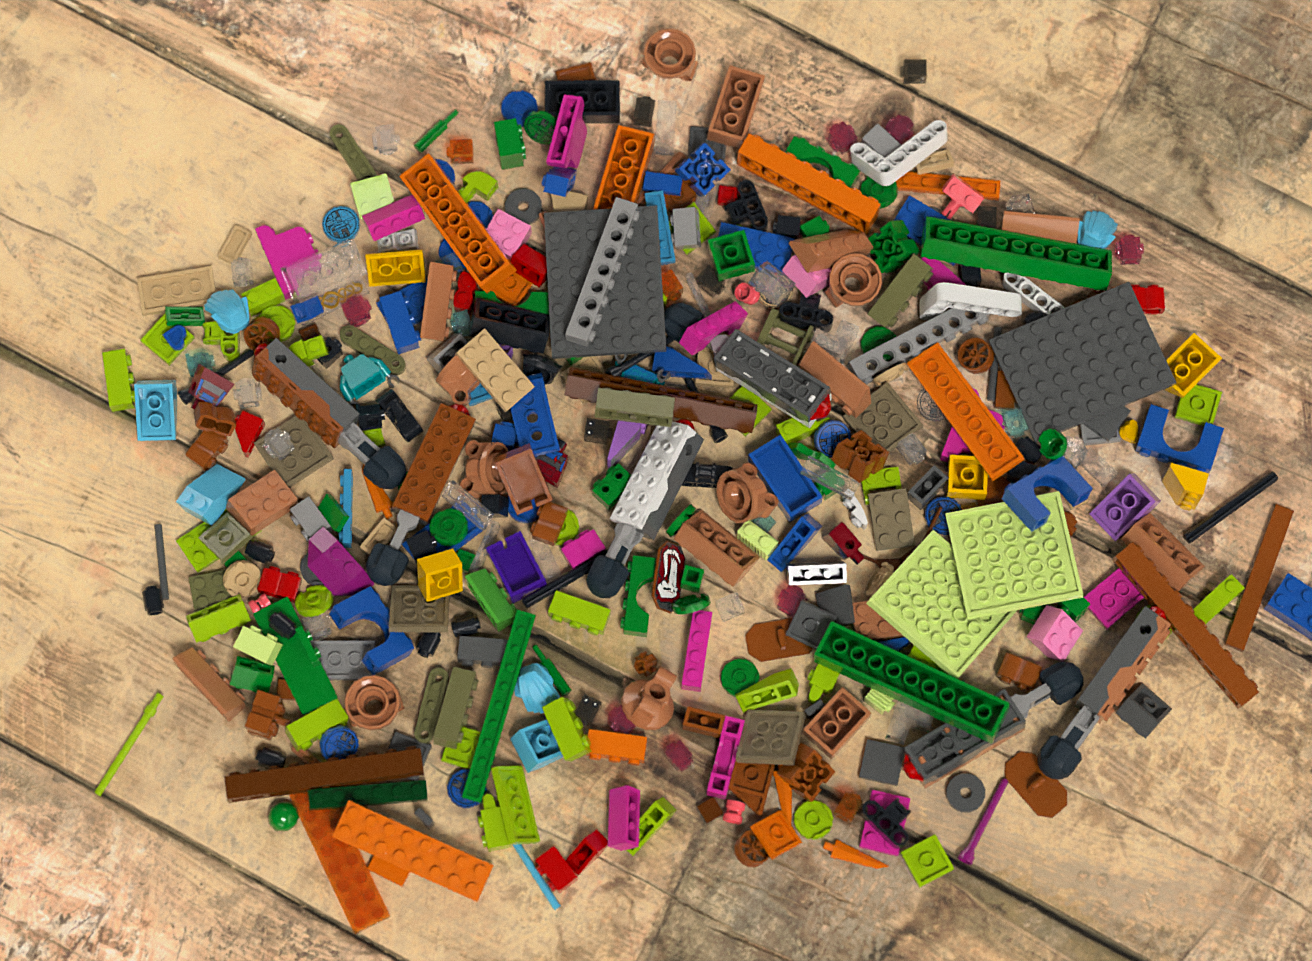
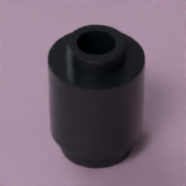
M1028 436L1025 438L1021 437L1015 444L1023 457L1029 462L1036 463L1042 456V453L1039 451L1041 446Z
M250 540L246 546L245 554L251 559L267 564L272 562L275 551H273V546L258 540Z
M157 586L146 587L145 591L142 592L145 611H147L149 616L162 614L164 603L161 589L157 588Z
M275 612L269 619V627L282 638L289 640L296 634L295 629L298 628L296 623L283 612Z
M474 614L455 619L454 622H451L455 637L477 634L478 629L481 628L479 618H475Z
M423 632L416 646L417 654L424 658L433 657L441 641V634L439 632Z
M264 746L263 749H259L256 760L258 765L266 768L272 766L283 768L286 756L280 751Z

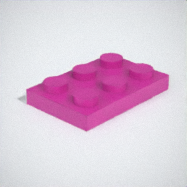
M1119 568L1084 597L1090 603L1088 610L1106 630L1144 599Z
M872 790L870 800L876 801L885 810L898 798L900 799L899 802L908 810L911 798ZM868 806L867 814L874 815L876 813L875 808ZM906 819L900 824L903 828L905 827ZM865 820L859 848L898 857L900 849L892 847ZM882 820L879 822L881 828H890L888 821ZM901 834L894 835L895 842L901 843Z

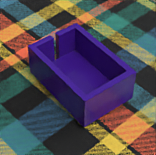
M521 531L505 538L507 546L505 549L501 540L486 547L487 555L513 604L547 584Z

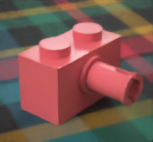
M953 173L942 187V191L951 197V201L941 213L944 216L947 215V218L950 220L960 206L974 213L983 201L984 196Z

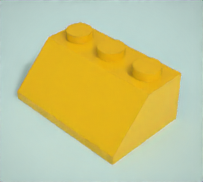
M423 250L365 254L369 287L426 282Z
M1193 333L1166 360L1176 380V385L1165 390L1183 398L1222 360V357Z
M1171 463L1163 477L1162 483L1176 505H1179L1183 510H1195L1204 494L1209 473Z

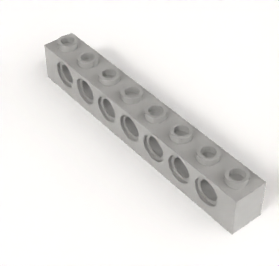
M616 197L565 333L566 340L588 347L590 341H594L596 331H594L595 326L601 322L602 307L607 306L609 299L607 296L608 291L612 290L615 284L613 277L615 273H619L621 268L620 258L626 254L628 245H626L627 239L632 238L634 228H632L633 223L637 222L640 216L637 203ZM620 219L627 220L625 224H620L618 221ZM618 235L621 239L614 241L612 237ZM610 252L615 254L613 258H607L605 255ZM604 269L609 271L606 275L599 274ZM601 287L602 291L594 292L593 288ZM588 304L596 305L592 310L586 308ZM582 321L590 323L587 327L580 326Z
M952 308L849 361L847 367L861 381L868 384L873 381V377L884 373L894 366L905 363L910 358H915L937 342L941 343L944 340L946 343L956 338V334L960 332L965 334L972 330L973 325L978 323L980 326L988 322L991 314ZM965 312H971L974 319H968L965 316ZM950 320H953L957 323L956 328H953L949 325ZM938 329L941 332V336H935L932 330ZM917 337L923 338L924 341H925V344H923V345L918 344V343L916 342V338H917ZM899 347H907L908 353H902ZM884 354L890 355L891 358H892V361H891V362H886V361L883 359V355H884ZM873 363L875 370H869L866 364Z

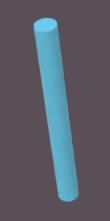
M521 844L513 845L552 908L556 910L561 907L543 877L535 869L534 863Z

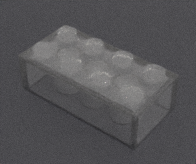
M346 239L280 268L294 303H302L368 274L354 239Z

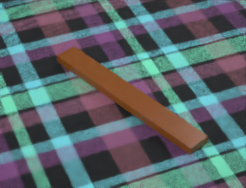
M1278 504L1274 506L1227 636L1226 646L1242 652L1245 649L1294 513L1291 509Z

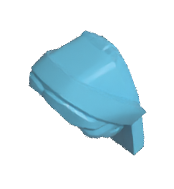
M1087 211L1083 221L1079 222L1076 244L1106 249L1116 238L1113 234L1117 230L1118 224L1114 222V219L1110 218V215L1104 212Z
M233 289L213 293L207 300V303L204 304L205 310L212 314L211 317L225 332L235 334L245 329L249 324L247 297L240 298Z
M534 663L520 669L515 686V696L522 698L528 712L544 713L543 706L560 698V695L553 687V679L548 669L540 663Z

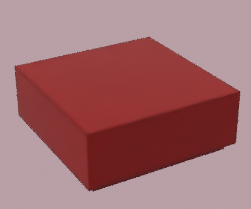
M719 185L717 205L726 206L736 201L738 187Z

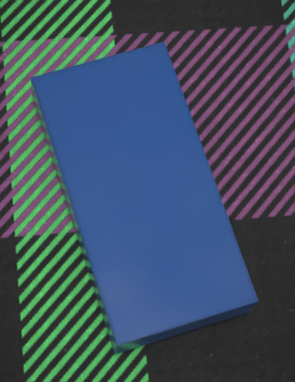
M646 171L643 191L656 192L663 190L664 194L680 196L683 179L677 175Z

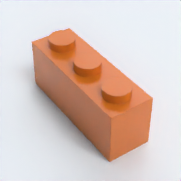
M589 729L588 738L591 742V752L586 754V756H589V759L601 760V758H607L609 762L620 763V760L628 761V764L639 766L640 763L644 764L647 737Z

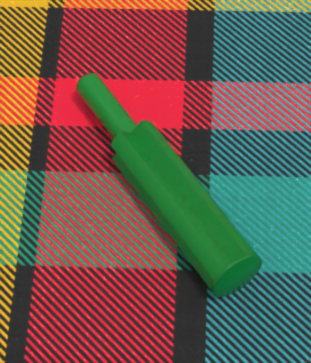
M454 110L443 121L439 120L414 144L415 149L422 153L448 128L447 124L459 112Z
M534 645L532 649L541 660V665L548 669L553 683L562 697L569 694L572 689H570L550 658L546 659L540 648Z

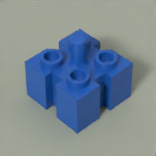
M706 143L700 144L690 154L693 157L692 160L690 158L684 160L675 169V172L684 181L690 180L693 183L690 187L699 197L705 196L715 186L712 182L713 180L715 182L720 181L731 170L721 159L716 161L712 157L715 152Z

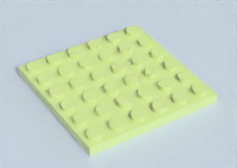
M1059 491L1036 495L1051 514L1046 524L1032 532L1005 502L945 513L968 620L1083 597Z
M934 530L866 603L947 674L957 679L1017 611L968 620L952 545Z

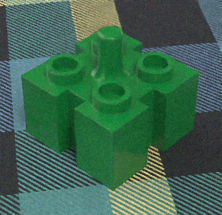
M903 220L889 221L880 228L882 233H874L868 238L873 245L870 253L876 254L877 259L874 261L881 273L895 272L904 265L903 261L909 260L913 254L917 255L920 253L915 241L908 239L907 235L910 232Z

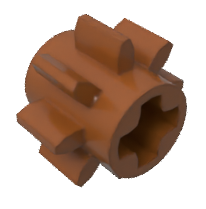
M644 651L634 658L636 660L634 668L639 675L644 673L645 677L657 671L658 661L653 653L647 655V652Z

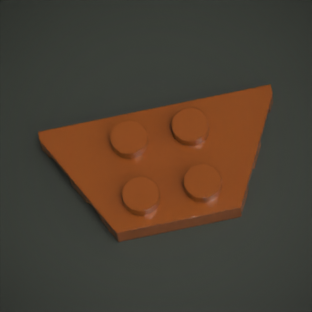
M735 761L728 790L760 817H762L775 764L737 763Z

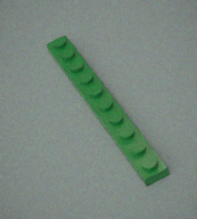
M521 610L516 612L462 795L464 799L478 803L482 802L535 622V614Z

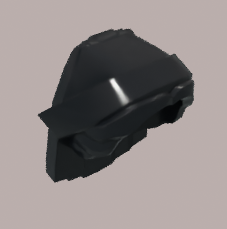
M542 353L523 354V374L528 376L542 372L545 385L551 384L562 368L549 355Z

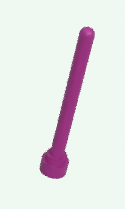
M1001 779L967 848L960 851L957 858L963 863L972 865L975 859L974 850L1008 785L1007 779Z

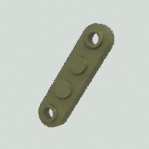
M341 124L334 125L330 129V138L356 179L359 181L377 176L348 129ZM337 134L343 135L341 138L336 137Z
M352 325L344 326L341 329L340 339L359 354H364L367 358L381 359L391 370L392 375H400L405 371L406 363L400 355ZM347 332L353 333L350 337L346 336ZM394 362H399V365L397 367H394L392 364Z
M434 668L428 677L414 732L416 740L423 744H428L433 740L449 680L448 673L443 668ZM437 676H442L443 679L442 681L437 682L435 678ZM422 732H427L428 736L423 738L421 734Z

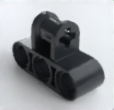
M742 180L738 184L737 189L739 200L731 202L724 207V210L728 212L730 217V224L739 225L748 221L751 229L766 232L768 218L756 188L750 180ZM743 188H748L750 192L743 193L741 190ZM755 205L757 209L750 210L748 206ZM761 221L764 225L759 227L755 225V222Z
M802 293L799 304L785 302L779 309L781 321L797 328L808 330L811 325L814 326V332L825 334L831 331L833 325V315L829 311L818 309L821 299L820 294L817 296L811 295L806 298ZM789 311L792 314L787 316L783 312ZM802 316H809L810 319L804 320ZM821 320H826V321H828L829 323H828V324H822L820 321H821Z
M390 389L376 399L380 408L384 409L386 416L407 443L424 432L393 389Z
M696 462V464L691 465L681 486L717 488L720 476L726 471L733 470V467L715 465L716 463L710 465Z
M898 798L885 810L876 801L869 800L865 802L861 810L862 817L892 847L896 849L905 847L908 841V833L900 824L912 811L910 809L907 810L899 802L900 799ZM872 806L875 808L876 813L869 815L866 813L865 808ZM882 820L888 821L890 828H881L879 822ZM901 834L904 837V842H895L894 835Z

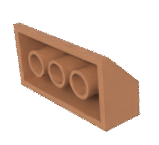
M1004 211L1000 230L1076 244L1080 218Z
M848 229L789 242L790 247L807 273L832 268L841 257L848 254L867 256L873 248L864 232Z
M430 262L420 334L421 339L444 342L445 338H449L450 327H446L447 319H451L452 308H449L450 300L453 301L455 289L451 288L452 281L456 282L457 270H454L452 265Z
M813 341L799 364L800 369L828 385L831 391V402L834 404L838 403L848 416L852 415L854 418H857L871 404L870 387Z
M703 510L698 511L685 521L674 537V540L681 547L688 550L696 559L703 562L712 572H715L724 582L732 587L743 579L760 558V556Z
M1151 513L1136 522L1121 538L1126 546L1132 542L1135 545L1138 544L1143 549L1144 556L1155 563L1156 570L1160 575H1165L1169 580L1168 584L1171 588L1176 589L1178 592L1205 567Z
M190 648L173 657L172 660L179 670L228 722L246 707L243 702L246 699L239 691L235 693L231 689L232 686L226 677L221 679L218 675L220 671L212 663L210 665L206 663L205 659L207 657L200 650L195 651L193 648Z

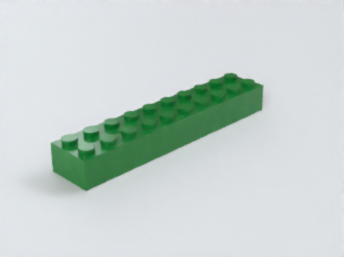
M926 217L922 232L921 257L1107 291L1112 276V250Z
M832 621L814 654V662L993 744L1009 711V702Z

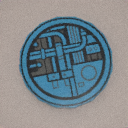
M334 207L323 218L324 234L329 240L340 244L353 240L360 230L358 215L348 207Z

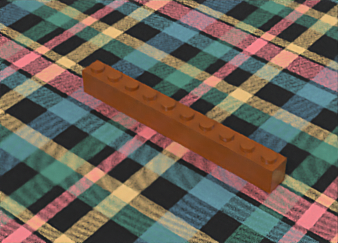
M1133 542L1112 559L1113 562L1151 607L1157 606L1165 612L1166 621L1171 624L1169 628L1236 708H1241L1259 693L1257 684L1252 679L1249 680L1244 674L1245 670L1241 665H1236L1232 660L1231 653L1220 646L1219 639L1214 634L1209 633L1206 629L1207 625L1203 620H1198L1194 615L1193 608L1189 604H1185L1181 599V594L1176 589H1172L1168 584L1169 580L1163 574L1160 575L1156 570L1155 563L1144 556L1143 549Z

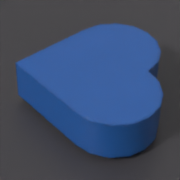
M176 325L162 335L173 350L179 351L185 345L184 339L187 332L183 326Z

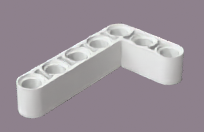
M942 120L932 122L886 158L863 143H855L850 148L852 164L856 165L860 171L880 185L889 186L947 142V125Z
M1011 273L1004 274L1002 280L1004 289L1008 292L1020 294L1022 303L1036 312V314L1042 312L1045 317L1052 312L1065 308L1025 276ZM1012 277L1016 282L1010 283L1007 281V278ZM1022 289H1028L1031 293L1028 295L1024 294ZM1042 300L1046 305L1039 306L1036 301Z
M937 283L919 300L920 319L930 320L942 314L947 308L1007 317H1018L1022 314V298L1018 293L953 283Z

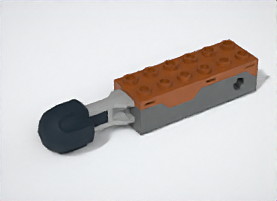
M276 338L269 345L262 343L255 349L252 369L254 379L262 382L272 395H276L285 407H289L294 411L295 416L299 420L307 422L309 429L314 433L317 432L325 444L331 445L334 449L340 444L343 448L349 450L365 465L363 468L364 476L382 489H393L404 481L407 470L401 456L390 446L379 448L357 426L360 413Z
M440 404L392 505L391 511L398 514L396 519L397 531L390 545L381 543L374 545L367 559L366 572L374 583L382 586L393 585L402 577L409 563L407 555L399 551L407 532L416 529L418 524L427 526L475 425L476 419L470 416L465 406Z

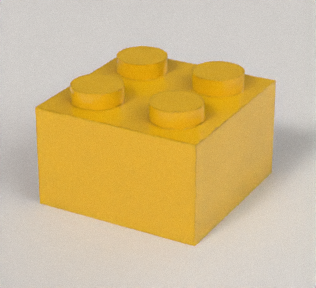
M950 455L948 460L946 497L985 500L988 474L974 456Z
M454 549L417 559L418 588L427 602L463 591L462 562Z

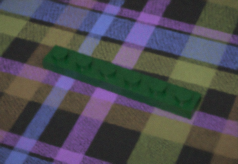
M426 780L308 790L309 811L345 808L348 800L362 806L427 801Z

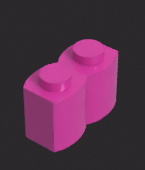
M587 529L579 534L578 539L566 541L562 545L561 553L571 569H574L605 551L606 547L594 529L591 531Z

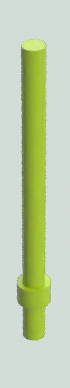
M157 693L150 705L145 707L143 716L94 791L98 796L101 797L147 722L156 714V708L163 699V695Z

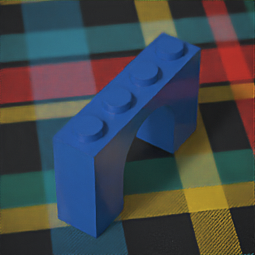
M1151 404L1135 451L1144 457H1155L1162 463L1170 462L1210 473L1224 428L1206 422L1198 444L1194 449L1187 452L1175 451L1166 444L1163 438V428L1169 410Z
M1062 456L1056 460H1050L1044 467L1036 468L1032 474L1022 476L1018 482L1008 484L1004 489L1005 493L1002 500L1032 532L1046 524L1051 514L1036 497L1034 488L1039 486L1052 487L1058 490L1073 507L1087 500L1093 488Z
M371 586L334 605L329 613L339 629L357 620L366 619L375 622L383 630L385 642L368 651L362 659V662L372 676L409 657L414 650L411 639L404 632H389L390 610L382 603L379 594Z

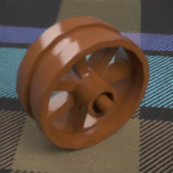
M257 317L245 329L244 340L247 346L255 351L263 342L269 345L271 343L269 339L275 340L277 338L279 340L281 333L274 321L265 317Z
M970 338L961 344L958 350V360L968 372L981 374L992 366L994 352L983 339ZM978 344H984V346L978 350ZM988 348V355H983L982 353ZM968 352L969 356L964 358L965 353ZM971 360L969 367H967L964 362ZM975 362L979 364V367L973 368Z
M752 829L742 834L735 842V855L738 861L747 867H758L770 858L766 850L765 855L759 851L764 849ZM750 836L755 837V841H754V842L752 841V839H751ZM744 837L748 844L742 843ZM756 855H758L762 859V861H756Z

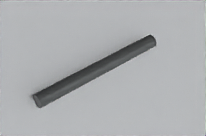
M994 328L993 338L1001 335L1002 328ZM995 354L993 364L990 367L987 401H995L998 361Z
M156 524L154 528L160 589L163 600H169L162 524Z

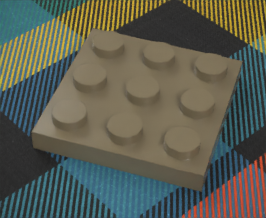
M888 382L871 394V404L857 418H854L852 415H843L844 421L854 433L862 430L872 438L871 442L873 444H880L889 452L923 428V424Z
M296 416L254 442L255 447L272 471L275 470L289 488L334 459L317 433L312 432L308 427V423L304 420H299Z
M392 586L389 632H448L450 595L427 602L418 586Z
M748 710L736 754L737 763L794 765L805 720L804 712Z

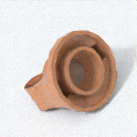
M669 28L660 30L650 36L645 44L644 58L641 64L661 78H680L684 81H692L698 66L694 42L687 34L680 30ZM670 56L674 57L678 62L668 65L662 61Z
M848 254L841 257L833 265L829 274V288L824 293L835 308L843 303L849 306H862L870 303L878 295L882 286V274L878 265L870 257L862 254ZM850 277L856 278L860 283V289L858 291L849 290L845 285V280Z
M456 355L447 363L436 378V383L451 395L452 400L456 404L467 406L470 403V393L481 384ZM461 392H465V400L459 402L457 400V395Z
M471 440L466 444L465 453L469 456V459L466 463L467 476L460 482L462 493L477 499L482 495H503L507 492L494 461V457L509 452L503 443H479L476 440Z
M744 463L739 468L726 471L720 476L717 483L719 505L723 513L736 523H745L759 517L767 518L778 505L777 497L772 493H767L764 482L756 477V467L750 463Z
M660 666L651 680L640 679L630 683L624 690L621 698L622 710L628 720L635 726L645 730H657L664 727L673 716L674 705L673 699L670 696V688L675 682L677 675Z
M375 675L365 676L355 681L348 689L345 698V711L349 717L350 726H358L367 730H377L391 724L398 712L404 709L399 690H396L395 686L386 678ZM372 700H378L383 705L382 710L373 715L367 713V704Z

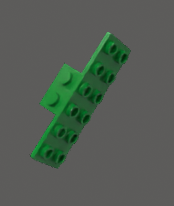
M285 597L255 612L253 615L259 628L262 630V634L267 636L269 633L278 638L277 642L283 644L275 660L301 713L305 716L325 704L338 699L319 660L322 656L317 646L313 648L310 642L313 638L309 630H304L289 598ZM275 612H283L296 623L298 628L295 629L296 634L291 639L282 638L269 627V619Z

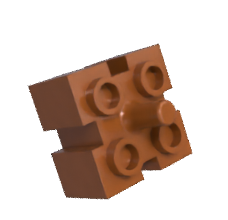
M860 430L853 434L850 440L846 438L837 444L831 460L839 468L848 469L849 476L860 483L867 479L870 473L875 474L883 469L890 452L880 444H873L871 442L872 438Z
M258 690L244 727L250 735L271 741L272 737H276L279 726L277 724L286 727L291 724V720L283 718L286 708L279 696Z
M800 742L794 765H782L777 774L786 783L790 784V788L798 796L812 802L821 791L819 788L821 783L826 784L836 771L827 762L822 760L823 758L815 749Z

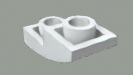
M410 229L398 233L394 232L378 239V253L418 249L417 230Z
M847 489L842 495V503L849 510L853 509L850 516L853 525L865 530L868 524L865 512L857 498Z

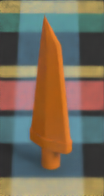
M364 476L376 513L383 512L385 518L390 519L393 517L390 511L393 502L382 488L374 485Z
M774 771L773 777L775 778L781 811L792 826V789L790 784L786 783L777 774L778 771Z
M837 839L835 844L827 841L824 843L823 849L832 852L831 858L875 869L890 867Z

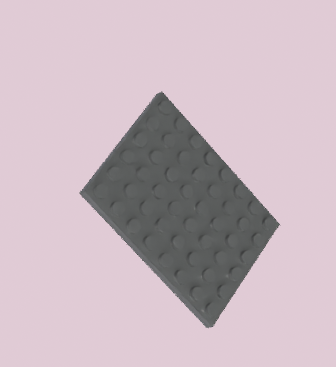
M657 206L638 207V211H640L639 219L633 223L632 228H634L632 238L627 239L626 245H628L626 254L621 256L619 261L621 262V268L619 273H615L613 277L615 279L614 287L608 291L607 296L609 299L607 306L602 307L601 322L599 325L596 324L594 341H590L588 347L566 340L565 333L612 208L544 213L552 359L667 352ZM620 219L618 222L620 224H625L627 220ZM618 235L612 237L614 241L621 239ZM610 252L607 253L605 256L607 258H613L615 254ZM605 269L599 272V274L606 275L609 273V271ZM595 287L593 288V291L600 292L602 291V288ZM588 304L586 306V308L589 310H592L596 307V305L594 304ZM582 321L580 326L587 327L590 323Z
M1126 282L989 340V344L1035 443L1039 442V436L1047 429H1056L1060 432L1066 431L1176 385V380L1130 282Z

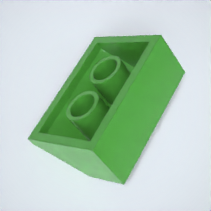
M485 568L465 576L468 588L496 630L500 632L514 622L517 609L513 603L509 604L506 600L508 596L502 587L499 589L496 585L497 579L492 572L488 573Z

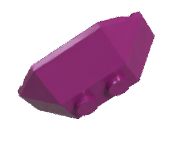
M324 527L309 539L307 567L334 596H353L374 585V582L369 578L364 569Z

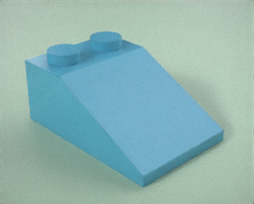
M176 380L137 381L134 384L138 441L176 440Z
M216 464L186 486L176 503L185 512L212 526L226 509L228 499L236 495L246 479Z
M547 719L520 729L510 738L527 773L563 758Z

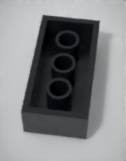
M620 80L545 81V112L551 114L556 120L558 119L563 96L571 95L582 97L584 100L582 119L585 124L620 123Z
M476 298L471 315L469 336L475 337L483 329H486L498 344L508 345L515 349L529 350L532 353L544 354L549 337L550 315Z

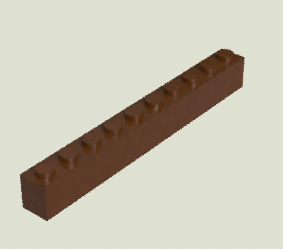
M574 367L569 369L564 396H569L572 399H584L591 403H596L598 388H611L618 391L628 390L634 393H649L657 396L667 395L675 398L674 418L699 422L705 426H719L721 429H734L741 433L753 432L758 407L757 404Z
M416 746L406 747L404 751L390 749L386 750L383 754L370 752L362 757L349 755L346 759L329 758L327 762L321 763L318 760L307 762V765L299 766V763H292L286 768L272 766L265 771L251 769L248 773L244 774L231 772L229 776H224L227 801L228 803L304 793L312 789L346 787L424 775L421 748L417 749Z

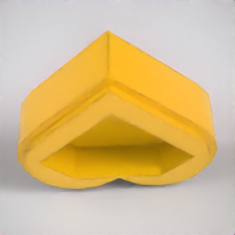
M1127 420L1120 427L1119 434L1123 440L1132 444L1138 443V424L1135 420Z

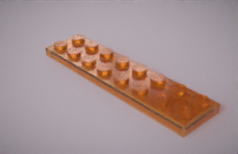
M308 792L290 794L291 801L354 934L360 933L390 918L391 916L359 849L332 837L342 816L340 809L309 811Z

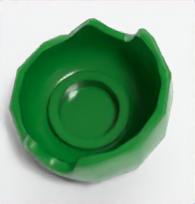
M1047 429L1038 438L1041 444L1039 451L1047 459L1056 460L1065 454L1068 442L1060 431Z
M282 801L274 804L267 816L269 825L276 831L291 830L297 825L299 819L298 809L290 802Z

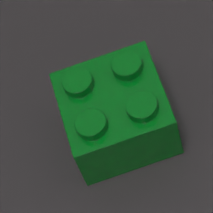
M516 118L494 122L501 169L524 166L523 160L526 159V150L521 124L517 125Z
M745 230L708 240V250L718 282L755 272V262Z

